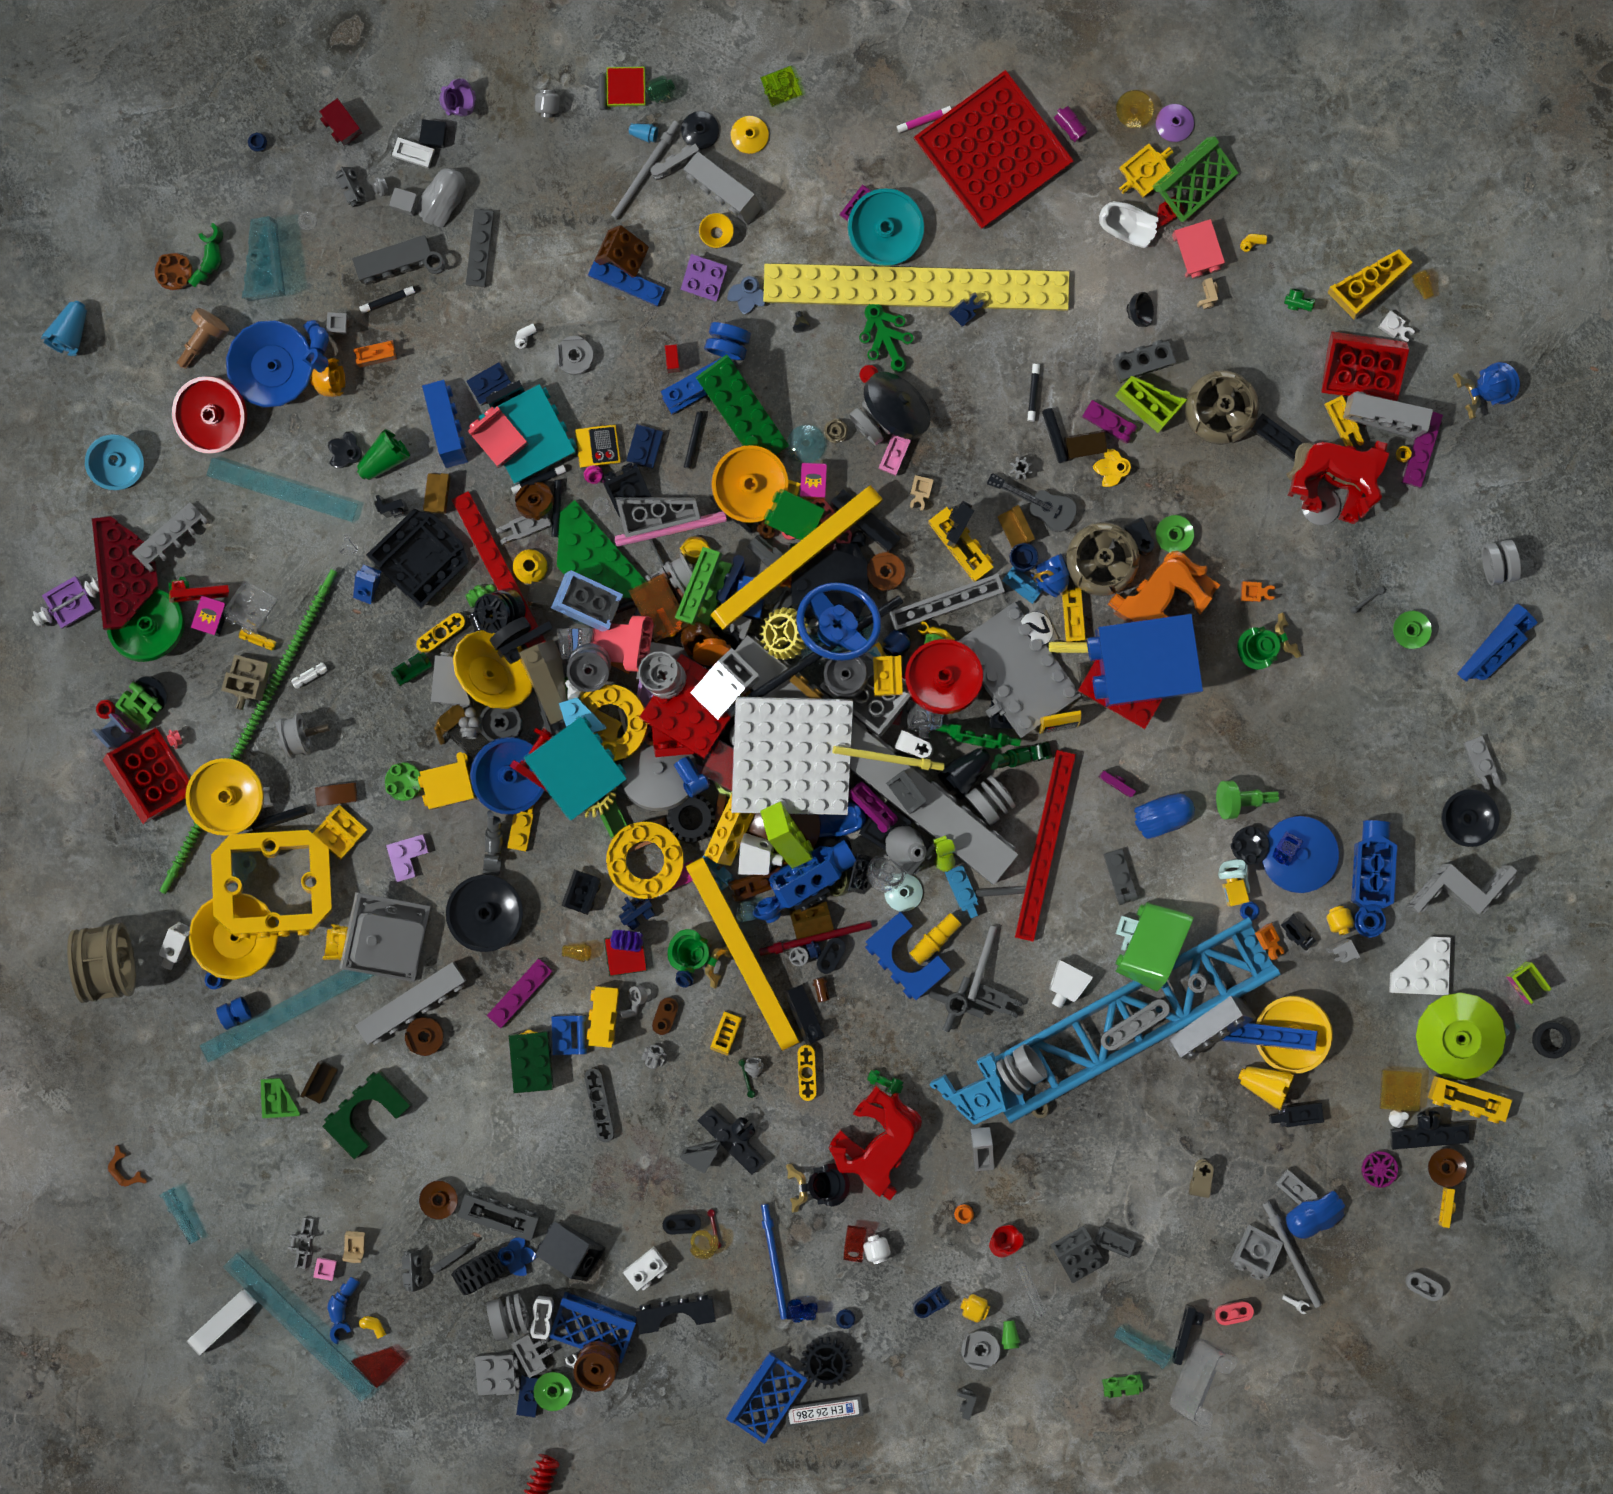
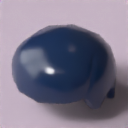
M1028 543L1015 545L1009 554L1011 565L1021 572L1032 570L1036 566L1039 557L1037 549Z

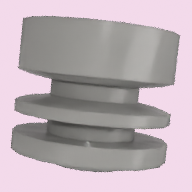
M663 651L653 652L641 661L638 671L640 682L653 695L661 699H670L677 696L683 690L686 684L685 670L670 654Z
M989 776L987 780L991 787L983 781L981 783L984 789L983 793L975 788L965 797L981 818L991 827L1000 820L997 813L998 809L1007 814L1008 810L1004 804H1007L1011 809L1016 807L1002 783Z
M1023 1044L1015 1049L1013 1057L1007 1055L1004 1059L997 1062V1069L1002 1079L1012 1092L1018 1096L1022 1095L1025 1090L1028 1091L1031 1088V1083L1036 1085L1047 1078V1071L1041 1059L1027 1044Z
M520 1293L514 1294V1303L511 1296H507L506 1306L503 1305L500 1298L487 1301L489 1323L496 1341L508 1339L511 1328L516 1336L520 1335V1327L523 1334L529 1333V1314Z

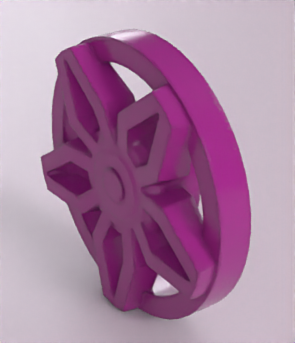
M1375 1151L1365 1157L1362 1162L1361 1172L1368 1184L1383 1188L1392 1184L1397 1178L1398 1165L1390 1154L1383 1151ZM1381 1154L1385 1155L1386 1157L1380 1161V1158L1377 1155ZM1372 1156L1377 1159V1162L1374 1163ZM1370 1159L1372 1166L1365 1168L1367 1161ZM1390 1159L1389 1163L1386 1165L1385 1161ZM1392 1162L1394 1165V1171L1388 1168L1391 1166ZM1387 1172H1391L1393 1176H1388ZM1367 1176H1374V1183ZM1384 1176L1390 1179L1388 1182L1383 1184ZM1381 1177L1380 1183L1378 1184L1377 1178Z

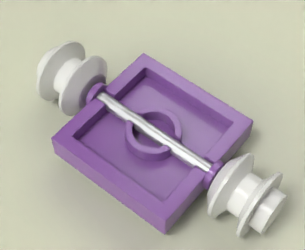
M74 576L43 594L42 597L49 609L41 607V612L33 611L34 616H32L34 623L44 628V623L47 621L52 623V616H54L60 628L63 629L96 610L88 595L96 598V593L99 592L98 579L92 577L93 582L88 583L85 581V588H83L79 579Z

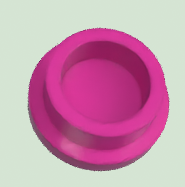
M592 465L585 469L584 478L587 482L597 484L601 481L603 472L599 466Z

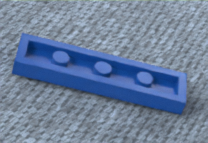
M594 261L588 273V276L657 307L665 292V288L638 276L632 278L620 268L609 263L599 265Z

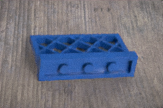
M565 1292L549 1338L582 1349L585 1344L598 1338L602 1342H606L603 1336L612 1332L616 1341L609 1345H619L622 1351L619 1359L620 1363H622L637 1318ZM563 1308L571 1310L574 1316L565 1320L562 1315ZM589 1316L592 1323L583 1327L579 1317ZM576 1319L580 1328L571 1332L567 1323ZM606 1322L610 1329L601 1333L597 1324ZM562 1325L565 1326L568 1332L564 1336L555 1334L556 1328ZM594 1326L598 1335L589 1339L585 1329ZM620 1328L629 1330L626 1337L619 1339L616 1330ZM582 1331L586 1340L580 1343L575 1340L573 1335Z
M769 1352L728 1413L726 1420L736 1424L765 1444L808 1378H805L804 1375L777 1358L775 1354ZM776 1363L784 1368L785 1375L774 1377L773 1368ZM797 1376L802 1381L799 1386L790 1388L788 1377ZM786 1378L787 1389L776 1390L775 1380ZM772 1381L774 1391L763 1393L762 1384ZM788 1392L789 1401L779 1404L777 1393ZM775 1394L777 1405L766 1407L764 1396ZM762 1397L763 1407L752 1409V1399ZM778 1408L779 1416L777 1419L768 1420L767 1410ZM764 1410L766 1421L755 1423L753 1412ZM751 1413L752 1424L744 1425L739 1421L742 1414ZM767 1424L768 1432L765 1437L757 1433L756 1426Z

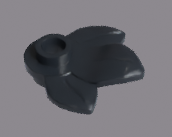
M346 431L342 439L334 438L328 442V448L334 454L329 462L331 466L344 468L349 463L354 464L361 460L362 450L357 446V438L354 434ZM351 451H354L353 456L350 457Z

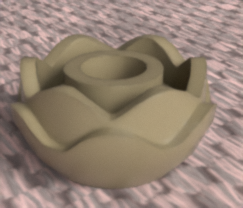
M834 419L826 423L824 435L827 440L832 443H839L847 437L848 428L844 422Z

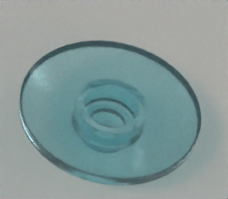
M802 425L795 428L787 440L789 454L801 463L816 461L821 457L825 449L823 434L811 425ZM808 440L810 444L809 446H804L802 442Z

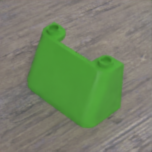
M1146 902L1144 905H1140L1136 913L1139 915V922L1127 950L1123 955L1119 954L1115 962L1118 965L1115 972L1157 992L1166 983L1171 974L1194 917L1187 913Z

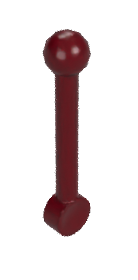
M709 1209L707 1215L711 1219L715 1239L714 1247L720 1249L722 1244L719 1242L715 1225V1211Z

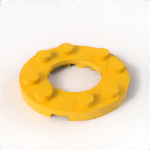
M604 685L599 690L586 692L579 698L593 713L603 705L613 704L623 709L627 715L628 727L623 737L614 742L603 741L601 743L605 750L609 749L615 757L613 761L625 759L638 750L646 737L648 724L639 719L645 707L637 695L622 686Z
M637 822L621 829L609 844L606 855L607 869L613 883L625 894L641 899L658 897L669 891L678 881L684 863L682 847L676 836L666 827L653 822ZM640 841L655 843L664 855L662 870L650 879L635 877L626 865V856L629 849Z

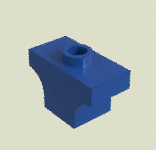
M363 564L361 570H358L355 575L353 598L371 604L380 583L381 571Z

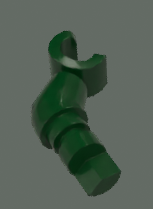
M1049 742L1030 745V749L1028 747L1007 750L1005 753L997 754L991 769L1006 766L1017 767L1031 762V759H1033V762L1051 759L1052 751Z

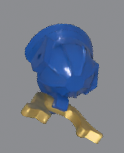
M1497 362L1479 371L1480 378L1477 380V388H1475L1472 380L1463 378L1459 373L1453 375L1457 382V388L1466 386L1472 399V404L1465 406L1470 419L1476 417V410L1481 405L1479 395L1485 401H1491L1492 405L1507 404L1515 399L1519 392L1520 380L1512 366L1507 363Z

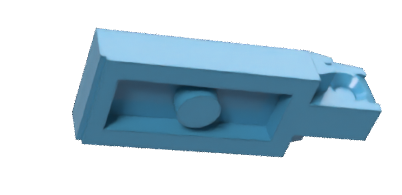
M963 865L957 866L949 872H944L962 911L967 910L971 919L978 916L974 907L979 905L977 897Z

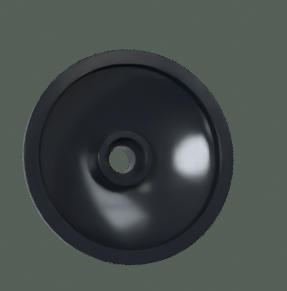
M1474 789L1462 790L1453 794L1444 804L1441 813V823L1446 835L1456 844L1465 847H1476L1488 842L1495 835L1500 821L1499 810L1493 799L1486 793ZM1465 815H1469V816H1470V821H1469V822H1466V821H1465V819H1464Z

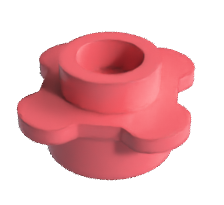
M170 729L169 735L166 736L170 746L174 745L175 749H178L177 747L183 744L177 730L171 731Z

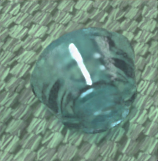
M751 901L740 903V907H737L735 919L738 922L758 919L753 915V912L757 913L758 911L756 904H751Z

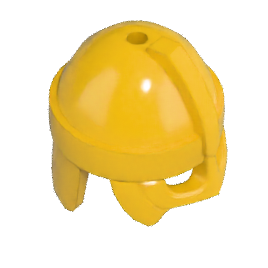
M331 924L333 928L327 930L326 948L322 960L341 961L348 927Z

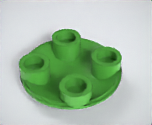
M409 763L392 765L385 776L386 792L396 800L408 801L413 799L421 791L418 782V776H421L420 771Z

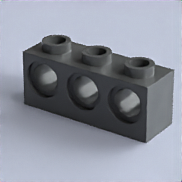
M1163 340L1153 342L1150 347L1145 348L1144 345L1135 348L1134 352L1129 354L1126 351L1116 354V358L1113 359L1112 363L1118 381L1121 383L1127 381L1131 376L1137 378L1173 366L1176 361L1169 341L1163 342ZM1157 351H1165L1166 358H1159ZM1139 357H1147L1148 364H1141ZM1120 363H1129L1130 369L1123 370Z

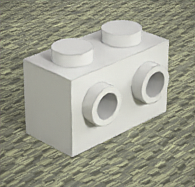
M653 1247L624 1269L623 1274L636 1291L640 1288L645 1290L652 1284L651 1280L654 1277L660 1278L667 1272L668 1263L658 1250Z

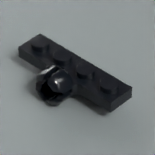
M711 1106L697 1120L718 1142H721V1145L751 1175L766 1162V1159L749 1143V1139L755 1134V1128L752 1123L746 1129L743 1128L749 1121L748 1119L739 1117L734 1123H729Z
M1426 1110L1421 1111L1417 1115L1418 1123L1414 1127L1390 1129L1392 1150L1469 1143V1125L1467 1122L1441 1124V1116L1435 1110H1429V1116H1426Z

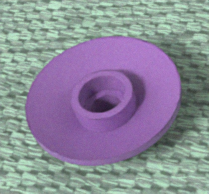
M1179 104L1165 106L1156 118V129L1159 135L1170 142L1183 141L1191 134L1194 127V119L1191 112ZM1176 118L1179 120V123L1174 124L1172 120Z

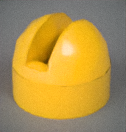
M1400 446L1396 450L1395 456L1399 462L1404 463L1411 458L1412 452L1409 447ZM1401 451H1404V458H1401Z

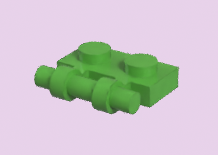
M133 681L129 688L134 692L125 691L115 706L144 731L156 717V714L151 709L153 708L156 712H159L162 706L154 696L151 697L145 692L144 687L138 686ZM138 698H142L146 702V705H144Z

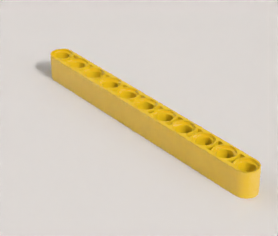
M872 485L865 488L713 611L711 617L722 630L726 629L883 501V498Z
M702 857L690 863L686 868L781 1050L784 1051L799 1043V1040L704 858Z

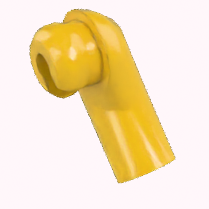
M364 1316L360 1319L359 1326L362 1329L374 1330L377 1339L386 1335L378 1318Z

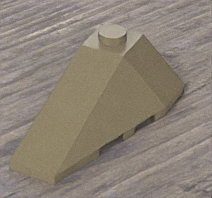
M554 639L519 652L523 667L551 725L564 719L559 703L567 701L562 657Z

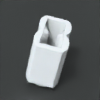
M538 1296L533 1305L532 1338L547 1339L551 1331L552 1320L550 1316L554 1309L552 1297Z

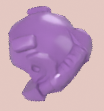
M454 79L448 86L441 88L442 92L439 101L447 115L454 114L463 117L473 113L476 96L465 79Z

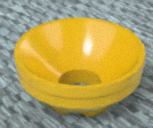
M720 213L706 216L699 226L701 240L711 248L726 246L734 234L731 220ZM714 228L722 230L720 238H713L711 236V231Z
M532 549L524 550L513 561L515 576L525 584L538 583L547 573L548 564L546 558L539 551ZM527 560H532L535 563V568L532 571L524 569L523 565Z

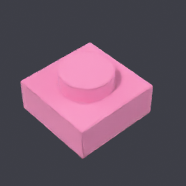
M318 1257L314 1278L333 1281L337 1261Z

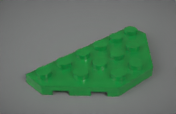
M575 500L560 512L557 552L558 569L564 575L572 570L623 594L622 598L636 599L634 590L648 585L646 580Z

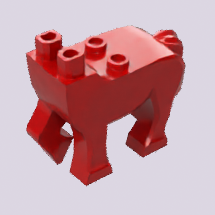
M875 1085L869 1096L863 1099L854 1110L853 1115L874 1118L880 1122L885 1131L877 1135L864 1150L848 1138L840 1129L830 1142L828 1148L833 1155L839 1172L858 1174L864 1184L877 1196L883 1195L890 1201L897 1192L896 1188L890 1184V1170L893 1167L897 1168L902 1162L901 1156L909 1147L914 1134L921 1128L922 1119L915 1110L901 1102L898 1093L889 1096ZM870 1103L880 1104L881 1106H883V1108L874 1106ZM846 1154H848L852 1158V1160H848L846 1158Z

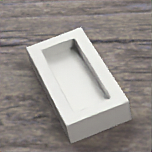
M398 137L392 156L429 169L435 150Z

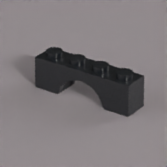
M701 1294L696 1296L697 1299L689 1300V1297L677 1299L678 1302L670 1303V1300L658 1302L659 1305L651 1306V1303L639 1305V1308L635 1311L639 1335L658 1332L663 1319L672 1313H684L690 1316L696 1325L716 1322L713 1296L708 1297V1294Z

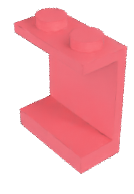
M1211 219L1173 232L1174 242H1178L1187 270L1185 273L1186 278L1191 276L1194 279L1202 276L1203 272L1210 271V273L1221 270L1225 261Z
M497 406L495 409L493 407L488 409L484 413L485 417L480 421L478 419L469 426L468 432L496 466L501 468L524 449L528 443Z

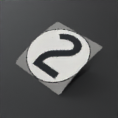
M1045 608L1019 617L1022 624L1030 626L1031 632L1028 636L1031 641L1038 639L1044 645L1058 639Z

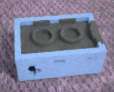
M571 570L565 573L551 608L603 632L610 628V622H612L616 615V610L620 603L618 601L621 600L623 594Z

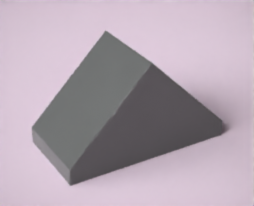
M721 1142L684 1148L680 1158L705 1174L720 1149Z

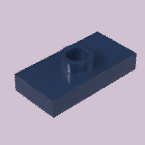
M521 1376L516 1415L536 1417L538 1404L534 1398V1386L539 1377L529 1378L528 1376Z

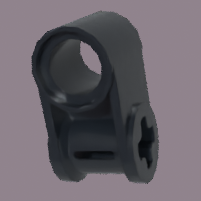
M1142 517L1124 525L1125 531L1135 540L1139 554L1142 556L1149 555L1154 548V540ZM1142 542H1144V544H1149L1148 549H1146L1145 547L1141 548Z

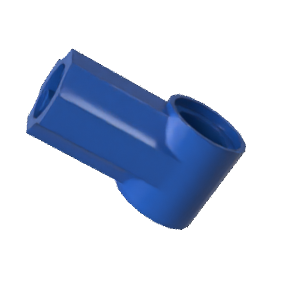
M689 756L680 759L674 764L683 780L684 790L689 797H693L709 788L707 779L703 774H699Z

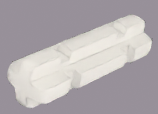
M324 663L316 665V668H311L300 674V677L293 678L291 682L298 689L303 686V683L307 684L319 677V674L326 673L328 671Z

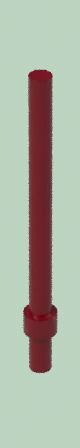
M871 921L781 943V941L776 942L772 946L760 948L759 953L760 956L771 953L779 954L783 953V950L811 943V941L815 943L871 929Z

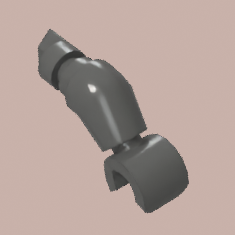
M489 810L487 812V830L485 831V852H488V854H484L483 873L486 875H499L502 858L497 853H501L503 831L501 829V819L494 816V813Z

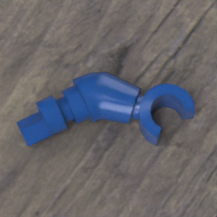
M311 320L303 325L310 335L311 344L310 350L304 355L302 360L316 371L322 373L328 366V359L323 354L329 343V335L323 327H320L317 321Z
M350 1277L347 1283L342 1284L340 1287L341 1291H337L335 1295H332L327 1305L331 1322H334L330 1329V1338L335 1344L339 1343V1337L335 1334L338 1328H344L347 1333L351 1332L350 1325L344 1321L346 1319V1303L349 1300L348 1296H352L361 1283L353 1277Z

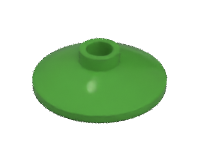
M1168 516L1160 521L1156 528L1157 543L1166 552H1183L1193 542V527L1182 516ZM1171 532H1176L1177 538H1172Z
M1418 611L1404 612L1394 622V637L1401 646L1407 649L1420 648L1431 637V623L1424 614ZM1409 627L1414 629L1413 634L1408 633Z
M548 1372L536 1381L534 1398L541 1408L548 1411H558L570 1402L572 1385L565 1375L558 1372ZM555 1387L557 1392L551 1393L550 1388Z

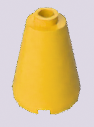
M1247 1066L1246 1069H1241L1238 1079L1241 1080V1085L1274 1108L1281 1110L1294 1075L1287 1072Z

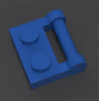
M586 1015L552 1016L553 1055L587 1054L584 1023ZM571 1022H577L578 1048H572Z

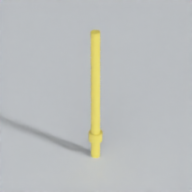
M833 746L832 750L834 754L916 766L922 770H944V763L933 762L927 758L915 759L840 746Z

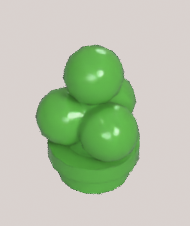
M493 584L487 585L485 589L482 585H476L474 589L468 591L469 593L465 597L471 608H474L479 597L495 592L497 589Z

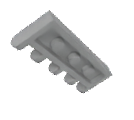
M189 502L132 553L150 572H153L154 569L150 565L158 557L165 561L167 558L163 553L174 544L179 549L181 544L177 540L187 532L194 536L196 533L192 527L200 520L206 525L208 520Z

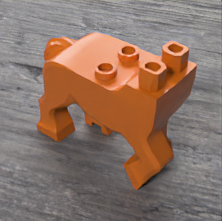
M1172 551L1166 555L1163 563L1157 567L1149 579H1144L1136 589L1138 591L1137 595L1127 596L1124 599L1116 593L1107 605L1115 610L1113 614L1128 623L1166 618L1168 616L1163 611L1171 601L1174 589H1179L1190 595L1194 601L1196 611L1201 614L1212 600L1211 597L1220 587V584L1206 575L1207 566L1196 565L1184 553Z

